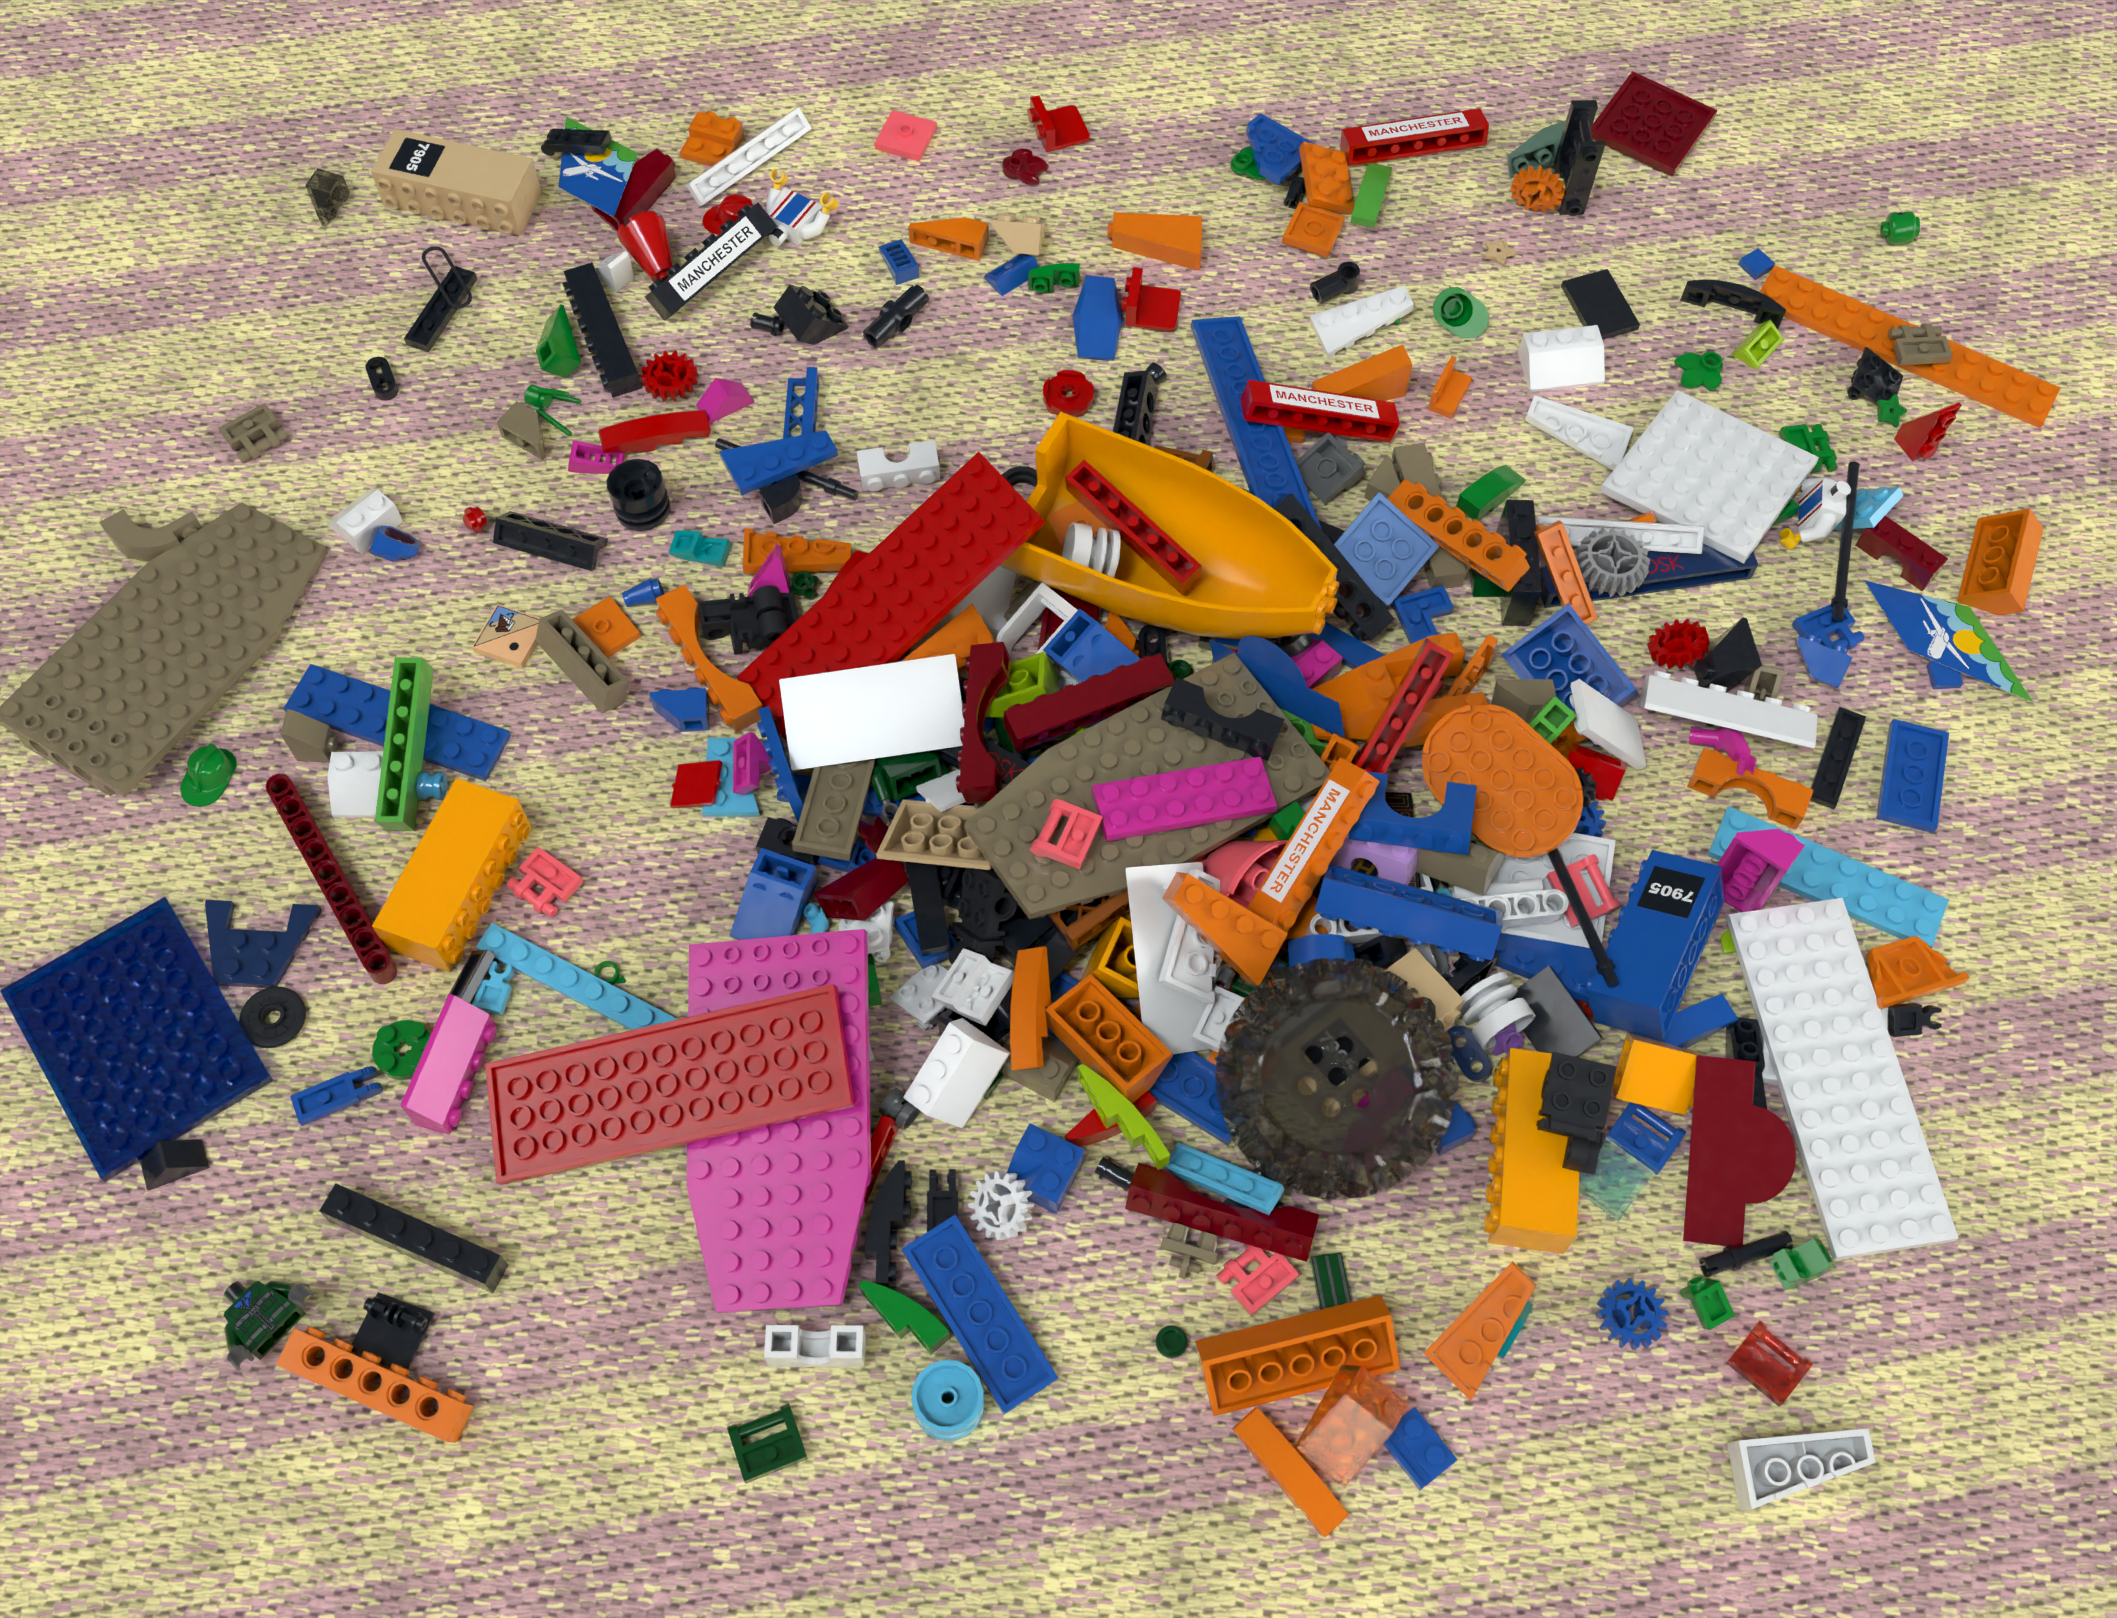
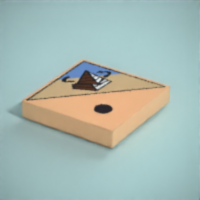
M497 604L474 642L472 649L475 653L523 669L537 645L535 640L540 618Z

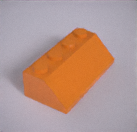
M2030 508L1978 518L1957 599L1959 603L1999 616L2024 612L2044 529Z
M1092 974L1088 975L1046 1008L1047 1027L1087 1067L1107 1080L1131 1103L1135 1102L1152 1087L1173 1056V1053Z

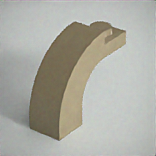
M124 509L99 522L120 552L130 558L145 562L151 561L168 549L181 545L180 541L202 528L193 512L155 529L137 526L132 522Z

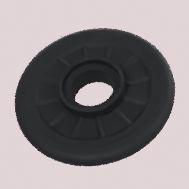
M265 988L251 996L244 1004L239 1017L241 1033L248 1042L257 1047L275 1048L291 1041L302 1029L306 1018L305 1004L302 998L289 988ZM269 1012H280V1017L275 1023H265V1017Z

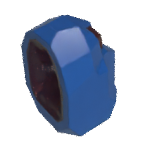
M381 526L375 535L369 553L391 562L400 559L407 560L417 555L419 542L410 534L391 526Z

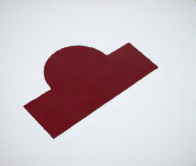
M1697 1055L1683 1241L1719 1246L1731 1245L1732 1247L1743 1245L1746 1204L1762 1203L1776 1197L1785 1189L1792 1178L1796 1165V1148L1791 1132L1776 1114L1765 1108L1753 1105L1756 1061Z

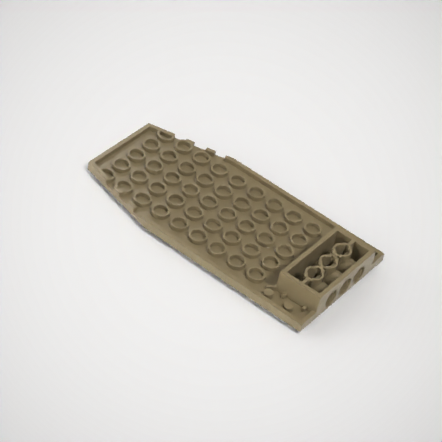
M243 502L239 503L199 529L198 532L180 541L181 545L166 550L140 569L0 706V725L14 732L26 748L109 796L117 792L126 797L278 639L282 632L281 627L285 620L290 619L294 612L293 606L298 599L303 597L306 591V584L314 578L328 552L325 546Z
M1235 653L1183 680L1203 687L1207 704L1222 716L1241 718L1250 715L1256 709H1260L1285 719L1269 760L1262 759L1277 803L1276 812L1107 842L1100 825L1080 870L1049 857L1036 856L1030 851L1033 841L1038 839L1050 814L1049 807L1054 799L1063 800L1098 814L1091 793L1092 785L1254 758L1244 751L1226 747L1218 741L1198 736L1190 730L1180 726H1172L1167 721L1161 720L1164 703L1172 688L1167 687L1047 749L965 822L964 829L1029 919L1065 910L1067 906L1081 903V905L1093 902L1095 898L1109 895V897L1120 895L1122 891L1128 890L1126 868L1190 863L1268 820L1295 801L1298 803L1321 789L1330 774V770ZM1068 817L1060 818L1049 843L1057 846L1069 820Z

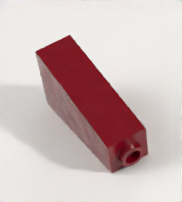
M656 148L634 163L614 217L592 206V210L615 231H618L622 223L625 227L630 223L629 218L631 216L647 212L675 180V163L673 159Z

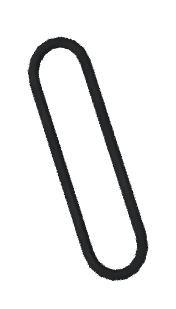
M436 246L426 249L422 253V261L448 304L454 308L468 306L472 301V294L446 251ZM433 250L443 253L468 294V300L465 303L458 305L451 302L426 261L427 253Z

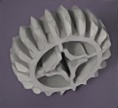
M1602 527L1598 533L1592 531L1588 537L1585 536L1576 550V560L1584 582L1590 583L1589 590L1597 588L1599 589V595L1606 591L1610 597L1617 592L1622 597L1626 591L1632 593L1636 587L1642 585L1644 578H1646L1649 572L1650 558L1647 557L1648 549L1642 548L1643 541H1635V534L1631 536L1625 535V529L1620 533L1616 532L1614 527L1609 532Z

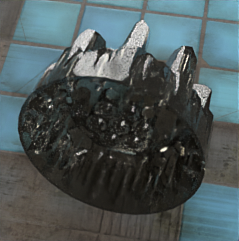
M1320 958L1306 963H1298L1272 974L1270 978L1252 990L1241 1002L1231 1017L1219 1045L1215 1065V1091L1220 1115L1228 1135L1253 1168H1256L1269 1179L1283 1185V1188L1306 1197L1322 1200H1353L1383 1192L1401 1183L1430 1159L1451 1122L1452 1111L1456 1103L1455 1096L1459 1087V1073L1456 1071L1457 1062L1453 1057L1454 1050L1450 1036L1444 1031V1025L1437 1017L1436 1006L1431 999L1424 996L1421 997L1414 987L1408 986L1407 981L1392 971H1385L1384 968L1373 966L1372 961L1359 958L1349 960L1335 958L1333 960L1330 958ZM1344 1037L1351 1041L1352 1050L1349 1054L1342 1055L1336 1051L1335 1041L1338 1038ZM1317 1047L1320 1049L1322 1060L1317 1064L1307 1062L1304 1056L1307 1048ZM1370 1059L1374 1062L1376 1070L1372 1076H1364L1360 1073L1358 1065L1361 1060ZM1339 1068L1344 1071L1346 1076L1344 1084L1335 1086L1330 1083L1328 1073L1331 1069ZM1305 1077L1311 1078L1316 1085L1315 1092L1311 1095L1302 1094L1298 1089L1300 1079ZM1359 1089L1364 1090L1369 1095V1103L1363 1108L1355 1106L1352 1102V1094ZM1326 1099L1335 1100L1339 1105L1338 1114L1334 1117L1326 1116L1321 1109L1323 1101Z

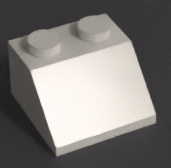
M378 489L367 490L330 519L327 525L358 552L363 554L371 548L375 535L381 526L396 528L403 520L396 505Z
M383 751L331 752L327 778L333 818L375 817Z

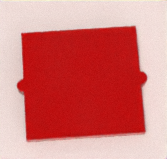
M714 760L678 764L675 783L672 784L673 793L670 807L686 808L715 805L718 786L721 784L719 779L723 762Z

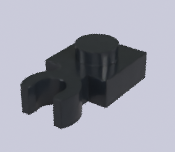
M1918 1003L1888 1007V1033L1893 1037L1921 1035L1922 1026L1933 1030L1942 1027L1941 1023L1931 1021L1930 1018L1932 1014L1942 1012V1009L1934 1005H1926L1922 1008V1005Z

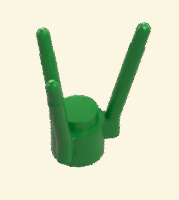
M530 385L524 395L525 403L531 405L542 418L567 436H572L571 431L541 409L548 408L552 399L580 404L581 400L570 397L569 392Z

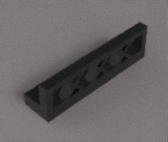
M512 511L495 519L494 544L589 571L596 568L598 551L606 547L608 538Z

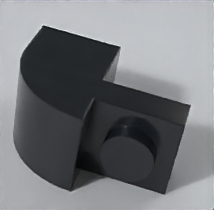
M797 473L772 483L773 485L759 491L762 507L773 524L791 517L801 506L802 492Z

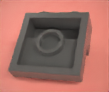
M1329 432L1296 461L1305 486L1324 505L1328 504L1343 489L1348 491L1366 474L1363 467L1365 462L1356 453L1351 455L1346 450L1348 448L1347 444L1339 436L1334 438Z

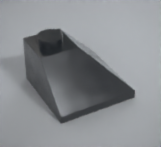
M1742 617L1708 645V653H1702L1703 659L1697 660L1693 668L1697 681H1699V687L1709 689L1710 684L1727 687V693L1762 666L1747 618Z

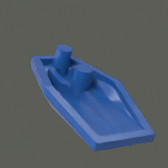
M1089 275L1085 277L1072 316L1078 358L1114 361L1123 321L1115 278Z

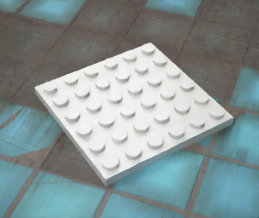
M1677 390L1605 480L1600 492L1643 514L1653 510L1657 521L1661 523L1704 526L1703 544L1745 563L1813 470L1819 457Z

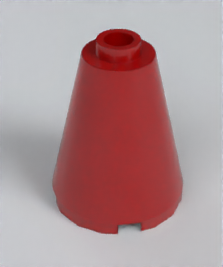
M654 211L633 215L629 218V224L624 227L622 223L617 231L618 239L653 282L658 278L664 281L668 277L666 272L674 266L665 220L661 214L657 216Z

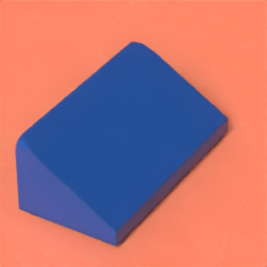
M1019 254L983 277L1003 296L1027 282L1029 270L1039 266L1036 257Z

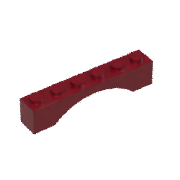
M1004 642L971 645L970 656L966 657L968 680L964 681L966 703L962 704V715L965 721L964 727L960 728V739L963 745L962 751L958 752V763L961 769L960 775L956 777V788L958 793H962L967 804L989 802L1001 791L1002 774L995 760L987 753L984 745V725L991 703L1009 681L1011 658Z
M1139 1162L1129 1186L1125 1206L1127 1210L1181 1224L1192 1229L1307 1262L1319 1219V1214L1292 1206L1274 1208L1267 1215L1255 1209L1222 1204L1189 1189L1169 1171L1157 1170L1156 1167Z

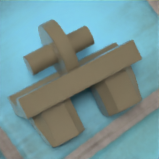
M1173 1223L1167 1238L1163 1237L1161 1249L1184 1256L1183 1259L1171 1256L1169 1263L1171 1266L1181 1268L1179 1278L1185 1279L1187 1271L1199 1274L1201 1265L1191 1262V1258L1215 1265L1218 1253H1215L1217 1235L1201 1231L1197 1247L1185 1244L1189 1227Z

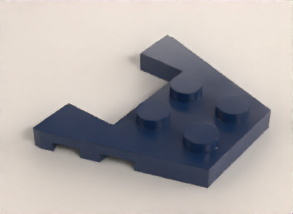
M206 900L205 910L213 981L217 986L277 987L293 961L295 951L301 941L306 939L310 932V926L315 918L318 919L322 910L319 905L292 904L286 932L229 929L235 904L232 901Z

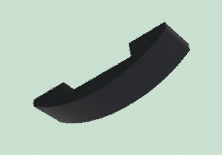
M1703 279L1687 281L1680 301L1705 308L1707 301L1755 314V323L1761 324L1771 320L1777 329L1786 312V309L1779 303L1759 291L1721 280Z

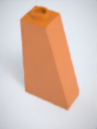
M1113 212V223L1108 222L1107 238H1112V248L1193 270H1200L1202 216Z
M1400 345L1312 382L1311 389L1383 401L1404 397L1412 369V362L1404 345Z

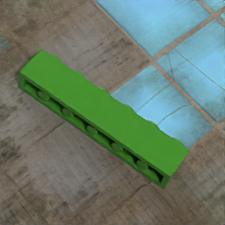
M395 657L375 814V822L387 831H415L419 799L416 784L418 774L422 771L434 671L423 658Z

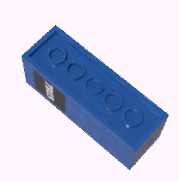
M1652 850L1648 859L1642 861L1639 870L1640 877L1637 883H1632L1629 891V901L1626 906L1623 905L1618 916L1619 923L1616 929L1613 928L1610 931L1606 954L1615 964L1614 971L1619 984L1609 988L1603 975L1596 971L1595 976H1590L1588 979L1586 993H1589V1009L1592 1010L1595 1023L1664 1042L1725 898L1721 866Z

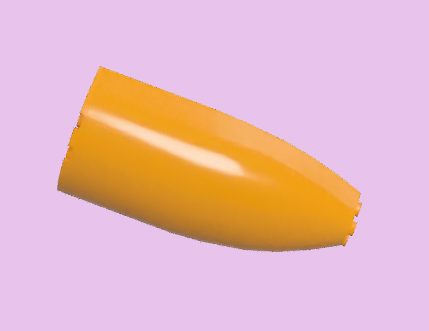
M1063 412L1059 413L1035 449L1037 486L1027 499V503L1046 523L999 566L1115 614L1149 625L1197 636L1242 639L1245 636L1278 638L1310 633L1320 635L1325 625L1324 617L1326 613L1331 614L1337 603V598H1334L1339 587V582L1336 581L1337 568L1287 518L1258 497L1187 460ZM1083 460H1086L1202 565L1201 578L1183 595L1121 539L1120 559L1114 578L1062 557V548L1048 515L1078 502L1067 491L1065 477Z

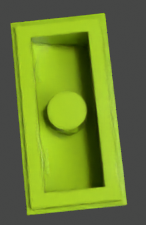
M1768 320L1757 325L1731 354L1756 370L1785 339L1772 321Z

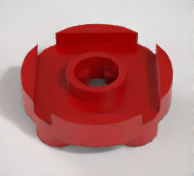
M1062 370L1057 372V376L1051 379L1049 377L1043 386V401L1047 411L1056 415L1063 412L1073 417L1084 416L1094 401V386L1092 382L1086 380L1083 373L1075 370ZM1067 391H1072L1073 396H1064L1063 394H1066Z

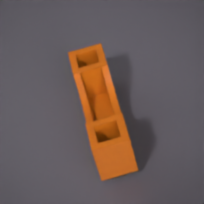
M1707 748L1702 750L1687 785L1688 788L1713 798L1721 791L1729 788L1748 790L1763 801L1767 809L1768 819L1792 829H1797L1807 811L1813 793L1812 789L1805 787L1799 782L1789 781L1777 776L1773 772L1763 771L1756 767L1754 774H1751L1749 770H1744V774L1739 775L1736 771L1738 761H1732L1730 757L1716 750H1709Z

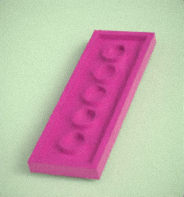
M1261 757L1092 785L1091 789L1097 813L1103 816L1101 826L1106 842L1276 812L1277 803Z

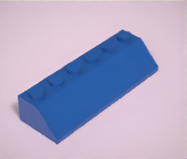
M1332 864L1328 865L1324 875L1315 912L1320 913V916L1327 920L1336 921L1338 918L1350 921V925L1356 928L1366 929L1367 926L1379 929V933L1385 936L1395 937L1396 934L1408 937V941L1414 944L1425 945V943L1437 945V948L1443 952L1455 953V951L1466 953L1468 958L1476 961H1484L1485 959L1492 961L1502 929V911Z

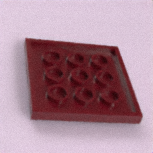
M1632 71L1593 123L1591 129L1592 139L1605 141L1606 146L1673 177L1711 124L1718 110Z

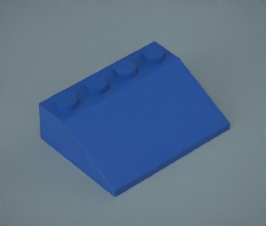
M1569 603L1501 654L1520 679H1553L1556 697L1574 712L1575 709L1570 702V695H1572L1571 683L1578 679L1621 708L1640 695L1635 686Z

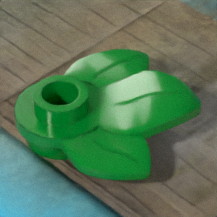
M1251 146L1241 149L1240 153L1234 155L1230 162V168L1233 172L1239 175L1247 174L1254 179H1267L1258 173Z
M1692 352L1685 353L1674 361L1676 365L1684 370L1680 379L1683 387L1694 389L1703 385L1707 390L1712 391L1719 387L1722 381L1720 372L1723 368L1721 356L1715 352H1706L1703 355Z

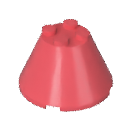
M1230 840L1215 848L1208 858L1202 861L1203 872L1220 880L1221 894L1247 909L1288 841Z

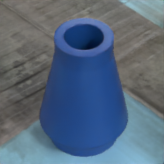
M651 577L622 592L627 607L657 603L656 598L664 595L660 580L658 578L652 579Z

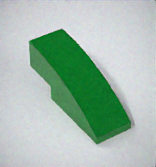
M1500 466L1479 478L1460 493L1456 507L1471 519L1479 520L1488 511H1494L1522 486L1526 479L1509 466Z
M863 1280L858 1284L862 1295L900 1340L911 1331L927 1352L932 1355L950 1339L949 1330L934 1315L912 1299L890 1288Z

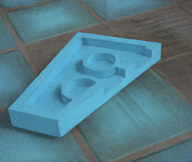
M708 738L706 761L720 760L723 763L719 779L721 784L718 786L715 805L702 806L703 817H760L753 791L743 796L733 793V741L737 740L736 738Z

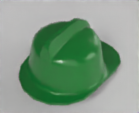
M1449 287L1443 290L1434 301L1433 313L1435 319L1456 336L1473 339L1480 336L1486 330L1489 323L1487 308L1481 301L1464 289Z
M211 743L208 746L195 750L188 759V770L180 787L181 796L184 801L195 807L208 806L217 801L223 794L237 767L236 758L233 753L226 749L217 748Z

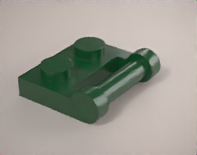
M789 1403L780 1406L781 1410L743 1425L737 1426L736 1423L727 1427L745 1484L808 1459ZM785 1422L786 1430L748 1445H743V1438Z

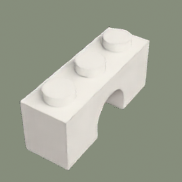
M935 440L910 443L908 458L897 463L885 458L883 447L857 451L862 490L879 491L882 488L889 487L903 488L910 484H930L940 480V467Z
M766 1325L764 1359L768 1367H865L866 1333L864 1326L831 1325V1330L812 1332L800 1329L799 1325Z

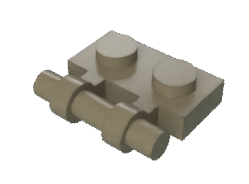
M1922 324L1920 327L1900 325L1898 328H1890L1888 331L1890 339L1898 338L1893 343V348L1899 365L1949 363L1953 356L1947 337L1941 336V326H1932V324Z
M265 403L218 428L233 451L244 446V450L236 453L242 463L250 458L256 459L260 456L259 453L270 447L276 448L281 445V441L289 437L284 428L275 433L272 431L279 427L280 424ZM263 435L266 436V438L252 444V441Z

